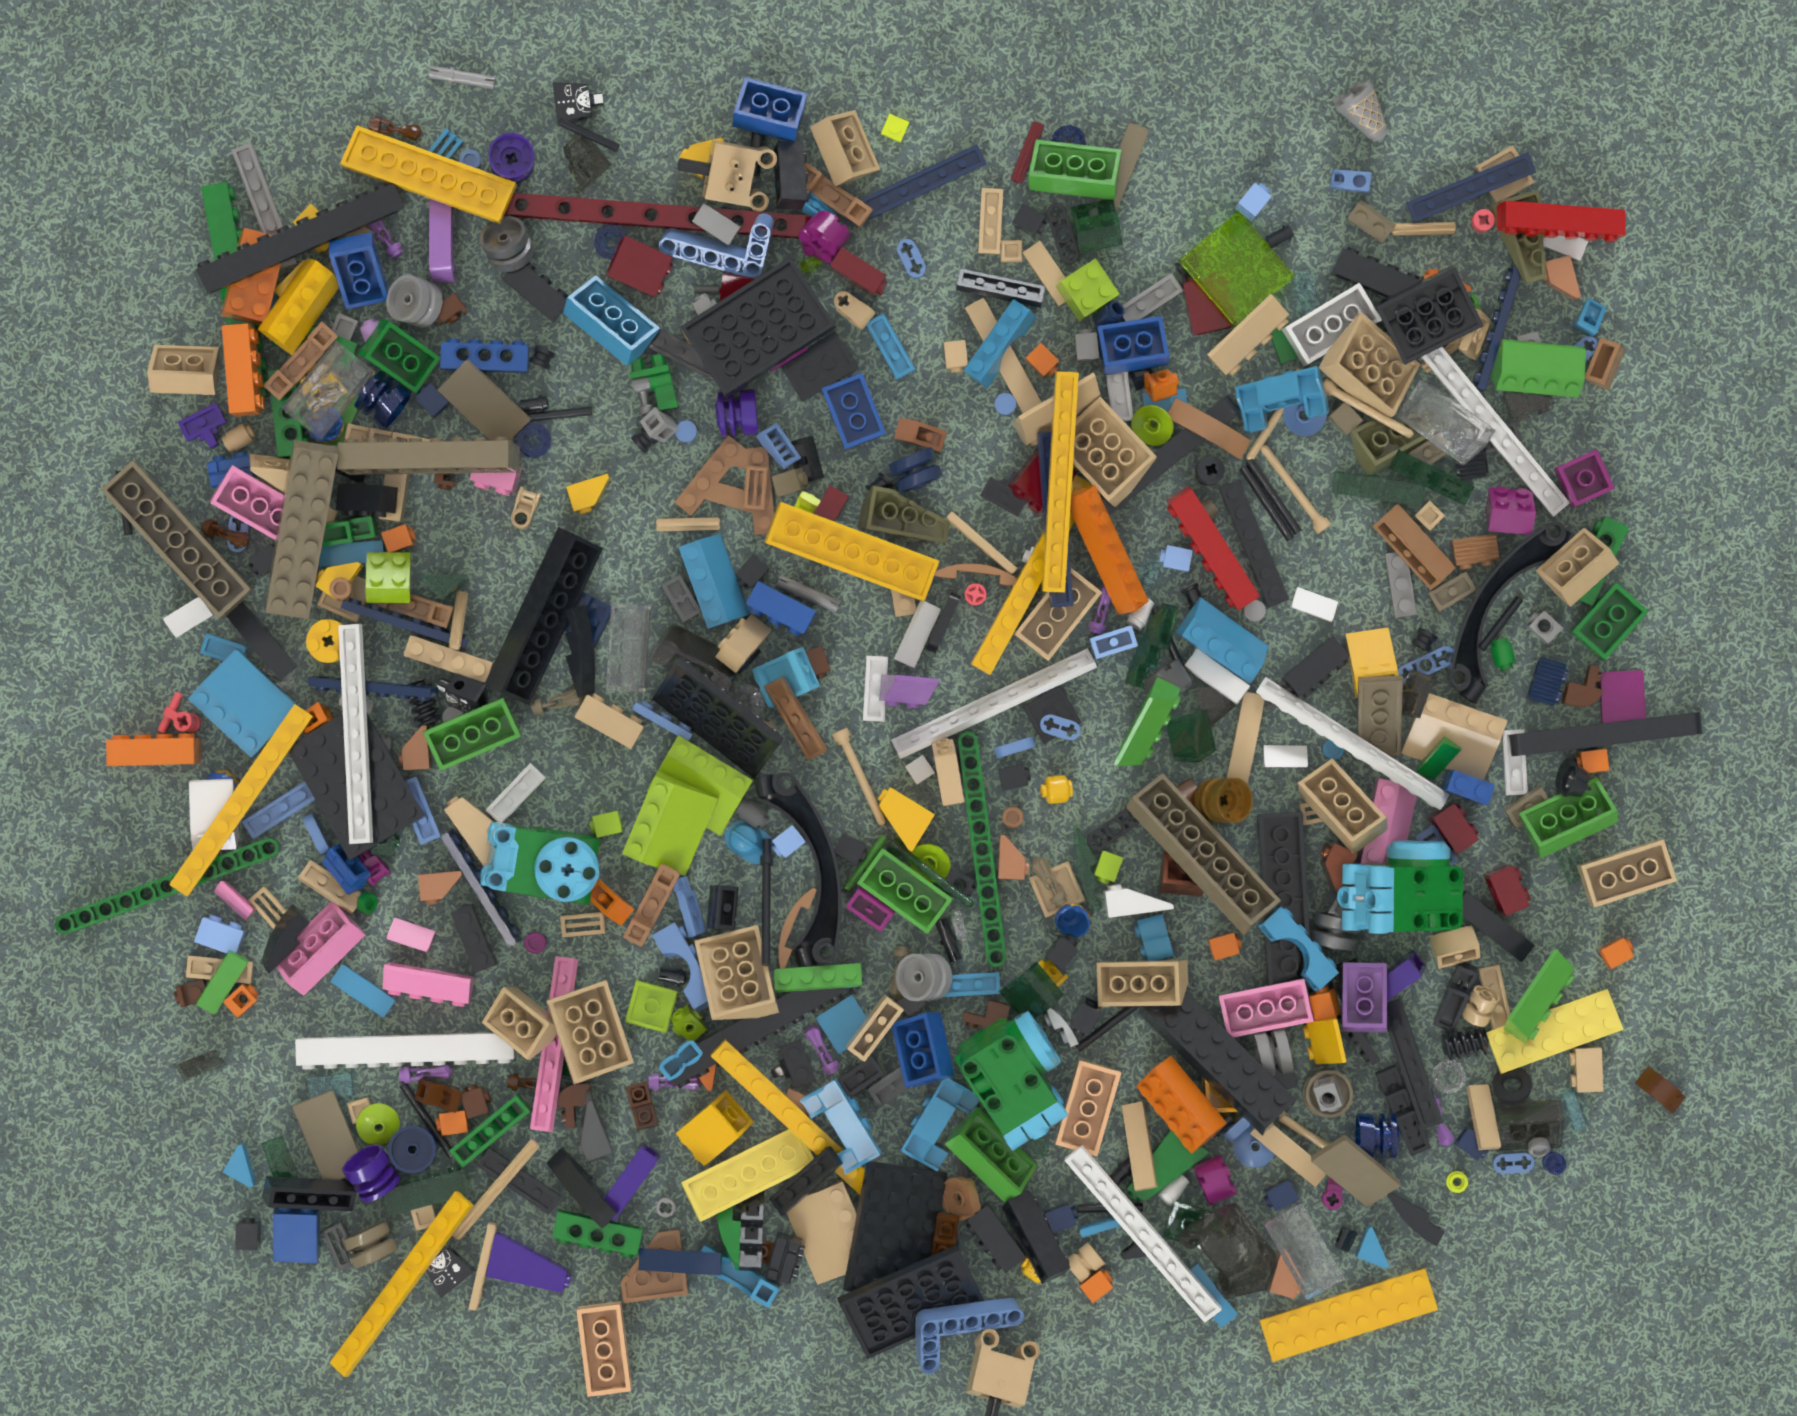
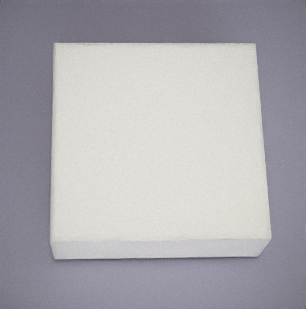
M923 755L905 766L916 784H919L935 773Z

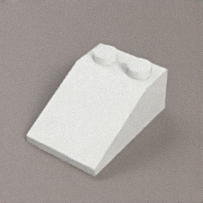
M233 779L189 781L192 849L196 847L234 792ZM238 826L221 850L237 848L239 842Z
M1120 884L1108 885V890H1103L1106 916L1108 918L1174 909L1173 904L1125 887L1122 888Z

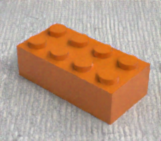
M244 228L240 233L238 246L247 242L249 245L257 243L256 239L266 233ZM281 263L228 286L221 316L260 326L269 314Z
M248 323L222 326L229 414L236 417L262 415V409H265V399L260 393V388L263 387V376L259 374L258 366L262 364L261 354L257 353L256 344L260 343L259 332L255 331V328Z
M191 733L178 734V738H173V734H156V739H152L151 735H134V739H130V735H112V740H106L107 766L201 764V738H195V734Z
M1172 1055L1154 1067L1136 1086L1142 1096L1148 1100L1155 1112L1162 1117L1169 1129L1175 1133L1183 1146L1191 1154L1207 1143L1227 1124Z

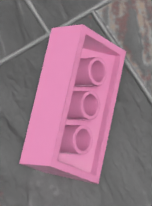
M232 465L211 497L210 503L276 540L284 494Z
M1376 778L1371 801L1387 817L1388 830L1360 850L1359 863L1385 864L1386 847L1396 840H1408L1417 795L1411 794L1400 784Z
M331 901L297 935L300 944L276 968L286 982L304 996L360 942L365 933L341 907Z
M391 962L384 964L383 989L388 990L387 994L400 996L401 992L408 993L409 998L422 999V996L431 997L430 1001L437 1003L449 1000L452 1001V1005L465 1007V1003H471L475 977Z
M1305 978L1219 995L1225 1028L1232 1037L1314 1022V1015L1309 1000L1310 994Z

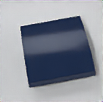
M583 592L576 607L586 606L593 644L596 647L615 608ZM568 622L567 627H566V629H565V632H567V633H568V632H571V628H570L569 622Z

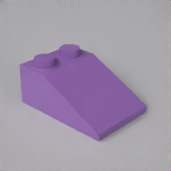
M881 675L879 701H885L886 706L898 707L899 702L907 703V708L919 709V704H927L938 685L939 679L903 675Z
M1343 962L1342 1032L1386 1033L1387 963Z

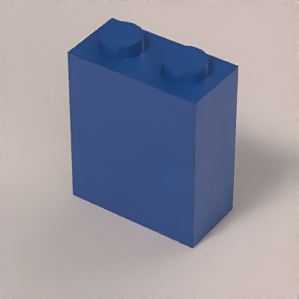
M1448 769L1440 789L1479 805L1488 806L1495 785L1462 772Z
M275 1208L273 1212V1262L317 1263L320 1256V1210Z

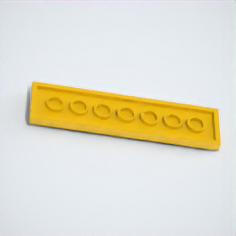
M358 125L340 162L341 167L388 184L394 183L396 187L501 224L517 186L516 182Z
M780 501L764 543L921 601L926 599L939 564V560Z
M1421 1268L1259 1319L1272 1362L1436 1311L1438 1307L1426 1269Z

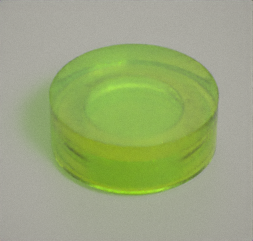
M811 257L804 260L800 264L802 273H809L820 268L823 264L817 257Z

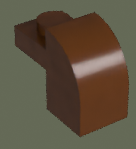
M1594 665L1587 666L1583 685L1566 682L1561 704L1574 707H1586L1594 704L1603 693V690L1595 688V685H1599L1601 679L1600 667Z
M989 999L985 1016L964 1011L962 1021L966 1022L965 1026L978 1028V1025H980L984 1029L1000 1018L1007 1019L1010 1004Z
M1649 1066L1635 1082L1645 1093L1654 1098L1672 1114L1686 1098L1678 1088Z
M420 1079L414 1099L423 1104L438 1106L449 1112L456 1113L457 1107L461 1103V1091H459L460 1088L452 1085Z
M591 1082L573 1083L559 1094L557 1107H565V1110L561 1111L562 1124L566 1123V1129L576 1128L575 1106H583L586 1090L590 1089L592 1093Z

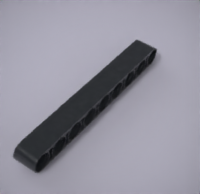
M1227 395L1205 413L1226 424L1241 411ZM1185 428L1154 452L1157 456L1156 460L1132 492L1116 507L1109 503L1101 494L1100 497L1109 516L1206 439Z
M1700 712L1511 734L1509 735L1511 756H1522L1703 734Z

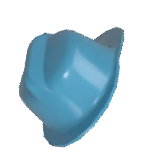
M743 820L735 821L725 832L727 847L747 862L760 864L762 840L771 839V837L759 827L755 829ZM771 839V851H772V849H773L772 846L774 845V843L772 842V839Z

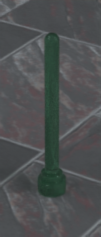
M896 837L887 848L888 852L894 856H902L966 907H973V900L909 852L900 838Z

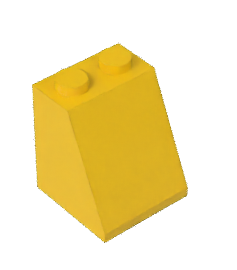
M892 787L889 790L884 788L877 799L881 802L879 807L908 850L912 852L935 814Z
M725 1089L680 1128L676 1135L679 1137L680 1142L693 1153L694 1158L705 1166L736 1141L754 1121Z

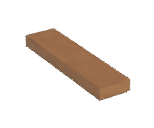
M782 676L766 684L764 687L807 760L825 753L828 749L786 678Z

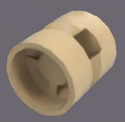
M1478 985L1474 987L1469 998L1470 1001L1467 1002L1462 1016L1473 1025L1485 1027L1500 997L1492 989Z
M1089 1242L1078 1249V1255L1072 1254L1068 1257L1070 1270L1081 1283L1091 1276V1270L1097 1271L1105 1264Z

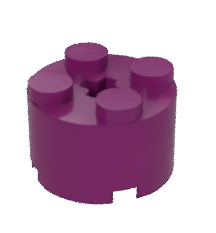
M819 211L801 229L799 238L804 246L802 250L807 256H814L826 263H830L836 257L841 247L847 244L850 239L849 230L845 224L841 226L837 222L839 218L836 215L827 211Z
M1221 1155L1193 1166L1196 1178L1209 1206L1238 1194L1234 1183L1230 1179V1171Z

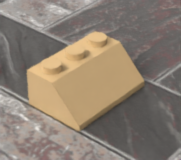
M855 110L826 117L810 127L835 187L851 183L880 170Z
M154 345L147 372L150 393L215 395L218 385L219 347Z
M1583 528L1542 564L1536 572L1553 592L1571 607L1619 563L1609 547L1586 528Z
M503 987L482 1021L486 1027L527 1060L532 1059L552 1043L557 1035L551 1014L517 987Z

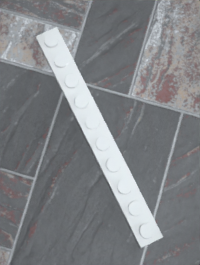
M1440 347L1422 356L1421 358L1529 490L1533 492L1547 512L1554 517L1570 503L1444 348Z
M362 624L339 625L349 844L373 843Z
M1087 648L892 739L893 745L900 759L932 745L938 739L947 738L1097 668L1096 663Z
M1267 677L1264 678L1256 691L1264 700L1272 702L1281 711L1289 713L1297 718L1300 723L1308 725L1319 735L1330 739L1336 746L1344 748L1356 759L1366 762L1375 771L1389 777L1392 782L1402 785L1411 794L1425 800L1428 805L1439 810L1442 809L1450 794Z
M1083 1145L1065 1157L1064 1161L1204 1323L1222 1310L1221 1305Z

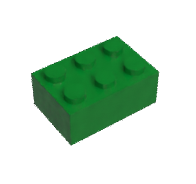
M383 318L358 353L362 358L414 393L418 392L440 360L438 355Z
M1617 582L1612 583L1594 605L1571 628L1569 633L1600 661H1603L1610 656L1649 611Z

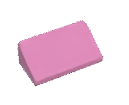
M226 880L220 881L214 892L244 920H247L255 912L256 909Z
M394 918L386 939L429 952L436 931Z

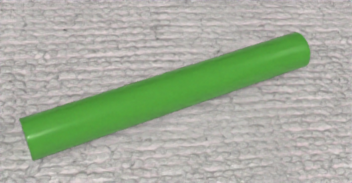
M882 834L879 836L863 862L858 865L843 886L848 891L853 889L888 838Z

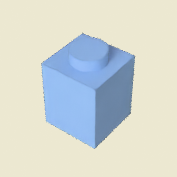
M1167 545L1165 550L1161 549L1159 562H1163V568L1189 572L1193 550Z
M791 825L772 840L774 843L772 848L779 857L783 855L786 858L803 845L806 840L795 826Z

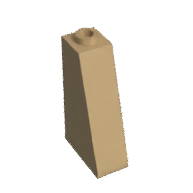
M457 796L446 803L448 807L444 810L484 866L489 863L490 843L488 842L487 829L490 823L495 821L465 797L460 799Z

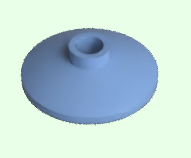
M1304 403L1284 408L1283 419L1285 425L1296 435H1314L1325 424L1327 414L1302 419L1300 413L1305 411Z
M1250 1125L1233 1141V1151L1236 1158L1245 1166L1253 1168L1262 1167L1269 1163L1275 1154L1250 1134L1254 1128ZM1253 1143L1259 1144L1258 1150H1252L1251 1146Z

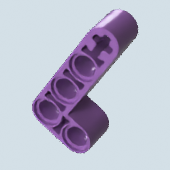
M429 199V269L433 283H455L453 207Z

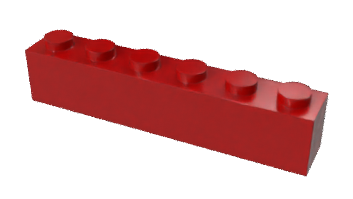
M1504 201L1497 205V231H1504L1506 235L1525 233V236L1528 237L1538 236V234H1544L1546 238L1565 236V239L1568 240L1578 239V237H1584L1585 241L1604 239V242L1612 243L1626 236V213L1622 209Z
M1187 486L1167 499L1166 502L1169 505L1166 508L1173 519L1177 517L1180 525H1178V528L1184 536L1188 535L1192 542L1189 545L1195 554L1200 553L1202 556L1201 564L1207 572L1211 571L1215 578L1212 581L1218 590L1223 589L1226 596L1223 598L1230 608L1234 606L1239 611L1259 598V593L1192 488Z

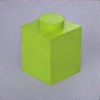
M619 810L592 816L593 821H590V828L592 834H596L597 838L624 832Z
M1102 850L1093 874L1098 876L1097 881L1108 885L1110 881L1115 882L1123 857Z

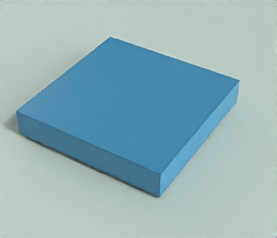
M851 994L815 1018L837 1053L840 1054L847 1050L845 1045L867 1017Z

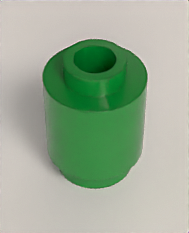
M1508 638L1492 641L1490 650L1495 668L1500 667V671L1513 668L1512 664L1516 663L1512 644L1508 641Z

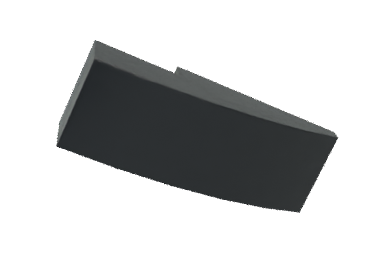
M294 904L276 924L265 947L262 964L269 974L300 944L297 935L310 923L306 915Z
M1466 962L1456 964L1433 1025L1452 1033L1454 1032L1479 975L1478 967Z
M1392 1192L1389 1193L1387 1196L1400 1217L1417 1234L1437 1247L1445 1231L1426 1221L1430 1213Z

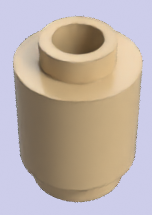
M242 423L225 433L222 441L230 453L233 451L238 452L253 443V437L256 434L250 425L246 426Z

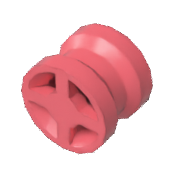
M1487 209L1477 211L1471 218L1472 228L1481 233L1487 232L1493 227L1495 222L1493 213Z
M971 584L967 587L965 599L969 604L980 605L985 601L986 590L982 585Z

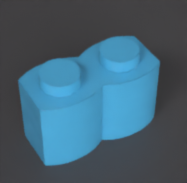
M1162 914L1137 920L1138 925H1135L1134 929L1137 938H1141L1143 946L1140 947L1143 959L1147 958V961H1157L1174 956Z
M693 1040L686 1041L678 1047L675 1054L664 1058L659 1064L658 1069L668 1081L673 1080L683 1073L686 1066L697 1062L703 1052Z

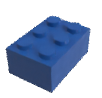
M744 77L733 114L732 127L795 142L806 108L808 93Z
M372 232L329 241V256L346 309L386 301L388 284Z
M1162 316L1097 326V340L1104 375L1169 364L1170 356Z
M862 373L821 388L845 451L886 435Z
M757 581L746 603L749 606L748 611L759 617L763 613L769 617L767 621L780 627L781 623L788 627L787 631L797 637L800 634H806L817 613L815 610Z
M926 1012L895 1022L891 1026L905 1087H921L955 1076L940 1012Z

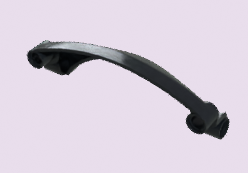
M1554 521L1546 524L1512 549L1485 578L1469 604L1455 640L1447 675L1448 683L1468 701L1476 704L1488 686L1482 668L1478 645L1481 642L1482 629L1489 609L1500 592L1512 580L1527 570L1544 564L1575 536V534L1567 531L1562 523ZM1551 526H1555L1559 530L1556 538L1551 537L1549 534ZM1457 671L1463 674V681L1460 684L1453 680V675Z
M784 772L754 778L758 800L777 809L795 824L808 842L816 863L818 874L817 901L809 925L793 946L798 967H810L817 965V963L830 962L835 958L839 941L842 896L838 862L827 829L813 802L791 773ZM783 776H789L792 779V786L785 789L780 785V779ZM828 946L832 949L833 954L829 958H824L820 954V949Z

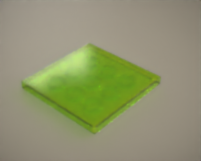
M1239 211L1178 260L1235 327L1270 294L1274 295L1295 277Z

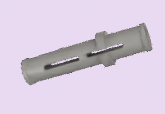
M430 66L429 79L447 81L448 84L459 83L494 90L496 76L455 70V67H450L449 69Z
M781 574L776 585L777 588L779 587L794 594L793 596L796 598L799 596L834 613L836 612L841 600L808 587L802 581L797 582Z

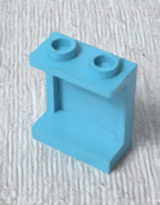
M804 647L792 650L785 655L752 669L754 679L761 689L763 700L768 708L775 707V704L764 686L782 676L786 678L796 697L820 687Z

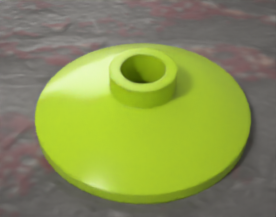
M1143 406L1132 417L1131 426L1133 432L1147 445H1162L1173 434L1174 425L1172 418L1164 409L1158 406Z
M929 843L920 844L910 854L911 868L931 883L943 881L951 870L948 855L936 845Z
M375 1103L365 1107L359 1113L356 1128L359 1136L366 1143L384 1145L389 1143L391 1137L399 1130L400 1120L397 1112L392 1107L382 1103ZM376 1124L383 1126L380 1130L374 1128Z

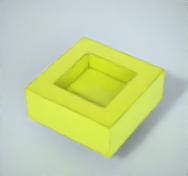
M889 114L881 135L901 143L909 122Z
M802 490L794 507L814 514L821 500Z

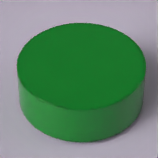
M367 891L361 893L357 900V909L365 914L373 913L378 904L377 896Z

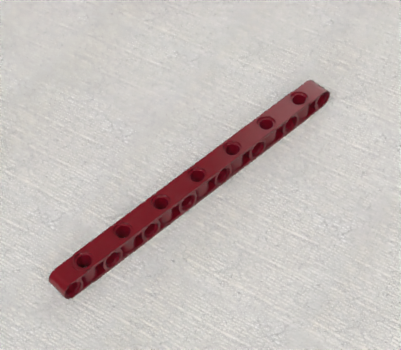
M513 193L504 216L662 229L675 228L678 230L706 232L696 224L689 222V217L692 214H697L701 208L693 206ZM519 201H526L527 208L525 210L519 211L516 209ZM569 204L571 206L570 212L561 214L559 211L561 205ZM611 207L614 209V214L608 218L604 217L603 210ZM712 208L731 221L736 217H741L744 220V224L737 233L741 235H750L756 217L760 214H768L774 220L771 237L800 239L799 232L812 217L796 214ZM648 211H656L657 218L653 221L647 220L646 214ZM779 220L787 223V228L783 231L775 228V224Z

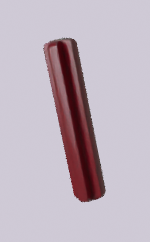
M1033 121L1011 175V180L1015 183H1023L1032 160L1035 141L1040 139L1044 129V125L1040 122Z

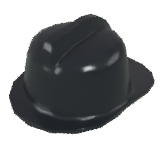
M1569 758L1561 763L1555 784L1557 790L1564 797H1580L1585 790L1592 789L1588 784V771L1578 766L1576 762Z

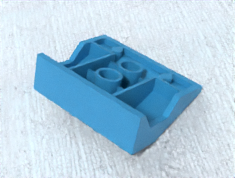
M235 649L188 698L190 702L251 758L261 753L293 705L296 704L238 649Z

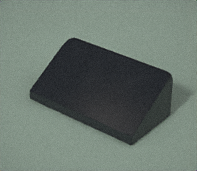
M813 436L792 441V445L801 457V459L793 463L794 468H802L803 472L807 475L808 482L824 478Z

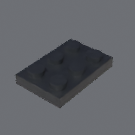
M836 331L780 366L802 402L822 391L821 388L834 384L858 369Z

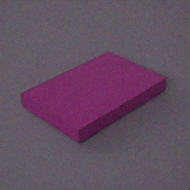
M1643 670L1601 672L1599 683L1600 689L1603 690L1600 697L1601 723L1646 719Z

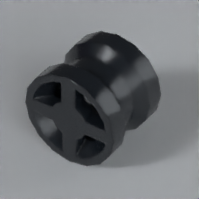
M536 345L534 348L535 354L530 357L529 362L549 370L550 360L555 357V353Z
M644 427L640 429L637 435L631 437L636 446L644 453L649 451L651 445H655L658 440L649 437Z
M1419 627L1417 630L1418 635L1412 639L1411 643L1430 653L1432 650L1431 645L1437 641L1438 637Z

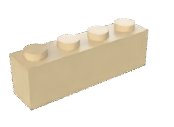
M412 635L409 637L403 655L484 683L494 665V662Z

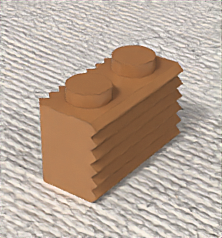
M1496 534L1450 541L1454 566H1460V570L1473 568L1474 563H1481L1482 567L1495 565L1494 561L1500 559Z

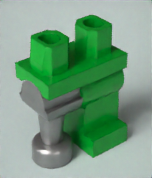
M662 354L651 356L653 368L645 369L643 358L636 359L631 363L632 372H629L630 378L641 403V406L638 407L639 416L647 415L655 407L649 401V392L655 391L660 412L679 408L669 365H666Z

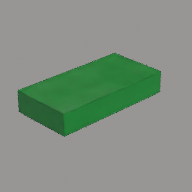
M1276 329L1271 333L1273 336L1271 340L1280 365L1298 358L1282 329L1280 331Z

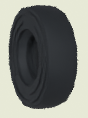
M1520 1067L1500 1074L1498 1070L1494 1075L1492 1087L1494 1094L1500 1101L1513 1105L1526 1100L1530 1095L1532 1083L1528 1073ZM1515 1078L1520 1082L1521 1086L1519 1090L1509 1092L1504 1088L1503 1084L1507 1079Z

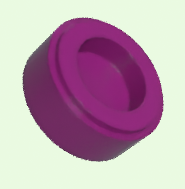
M540 932L528 934L524 941L527 951L533 954L542 952L547 944L545 936Z

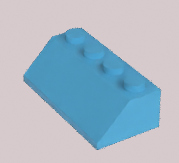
M596 275L566 299L563 314L626 366L642 355L660 330L655 323Z
M721 534L699 539L679 547L709 630L750 615L738 581H736L737 578Z
M1199 597L1175 632L1248 684H1251L1262 668L1269 647L1201 597Z

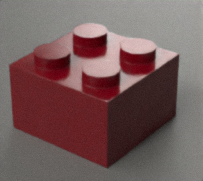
M1448 803L1441 810L1436 811L1427 818L1435 826L1446 844L1450 847L1452 853L1459 854L1479 840L1476 836L1479 832L1472 823L1466 821L1464 818L1466 813L1460 805Z
M1506 864L1483 874L1500 915L1507 916L1530 906L1528 901L1531 900L1528 890L1526 888L1523 889L1520 880L1523 879L1518 868Z

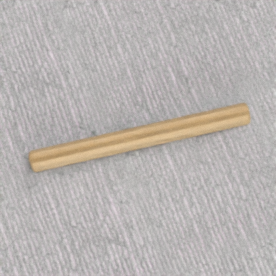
M531 1139L471 1208L452 1234L455 1239L460 1240L537 1151L540 1145L535 1140Z

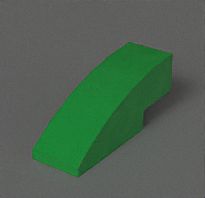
M372 513V517L358 515L326 522L322 547L376 537L379 533L375 516Z
M734 1206L716 1214L724 1251L734 1269L739 1270L741 1221H733Z

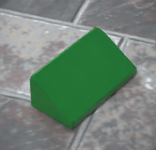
M1444 736L1417 765L1416 772L1434 780L1461 751V748Z

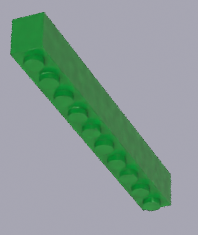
M227 182L201 186L214 260H218L216 256L226 251H229L230 254L236 252L242 231L241 229L238 230L237 221H240L238 208H234L233 200H236L235 190ZM227 287L220 290L222 303H224ZM225 317L226 325L247 324V322ZM248 323L249 325L255 328V331H257V328L260 327L258 325ZM259 336L260 343L256 344L257 353L261 354L264 344L262 336ZM261 355L262 364L258 366L259 374L263 376L264 385L269 380V378L266 379L264 371L268 370L266 358H262ZM264 386L261 387V396H264V398L269 397V391Z

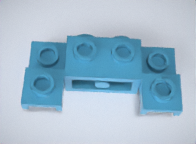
M1317 366L1299 371H1286L1283 375L1275 377L1266 376L1262 380L1235 387L1236 398L1242 413L1246 433L1268 429L1266 412L1304 403L1308 418L1329 413L1327 393L1323 388L1322 372Z
M837 1078L800 1099V1102L803 1103L810 1114L811 1119L824 1111L846 1147L837 1153L843 1162L841 1167L845 1175L881 1155L882 1152L871 1135L870 1129H872L870 1122L866 1117L862 1118L859 1113V1104L854 1098L851 1100L850 1096L846 1095Z
M951 1078L941 1080L932 1096L927 1095L921 1107L924 1110L921 1115L916 1114L910 1124L913 1128L900 1151L938 1172L948 1152L935 1145L937 1139L956 1108L969 1114L980 1101L979 1098L976 1097L972 1090Z

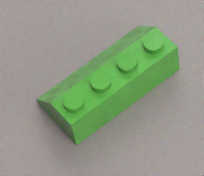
M1036 139L1029 170V190L1115 200L1122 150Z
M1502 339L1491 372L1495 389L1579 398L1585 381L1586 349L1585 347Z
M1159 677L1156 678L1120 746L1114 765H1141L1145 758H1150L1154 750L1151 747L1153 742L1158 743L1163 733L1160 730L1162 725L1167 726L1172 714L1169 713L1172 708L1176 709L1181 700L1178 697L1181 688Z
M504 697L423 731L440 771L521 737V731Z
M1597 777L1589 780L1588 784L1592 789L1585 790L1580 797H1564L1562 794H1559L1519 813L1528 839L1540 859L1618 823V810Z
M883 847L857 882V884L926 934L930 932L953 900L951 896Z
M1553 950L1507 1018L1504 1030L1525 1044L1529 1038L1534 1040L1540 1030L1537 1026L1541 1021L1546 1022L1551 1014L1549 1008L1553 1003L1555 1005L1558 1004L1563 996L1561 993L1564 986L1569 987L1575 978L1572 975L1575 968L1559 951Z
M978 1106L952 1130L944 1143L1005 1203L1021 1194L1038 1166L1020 1147L1012 1151L997 1125Z

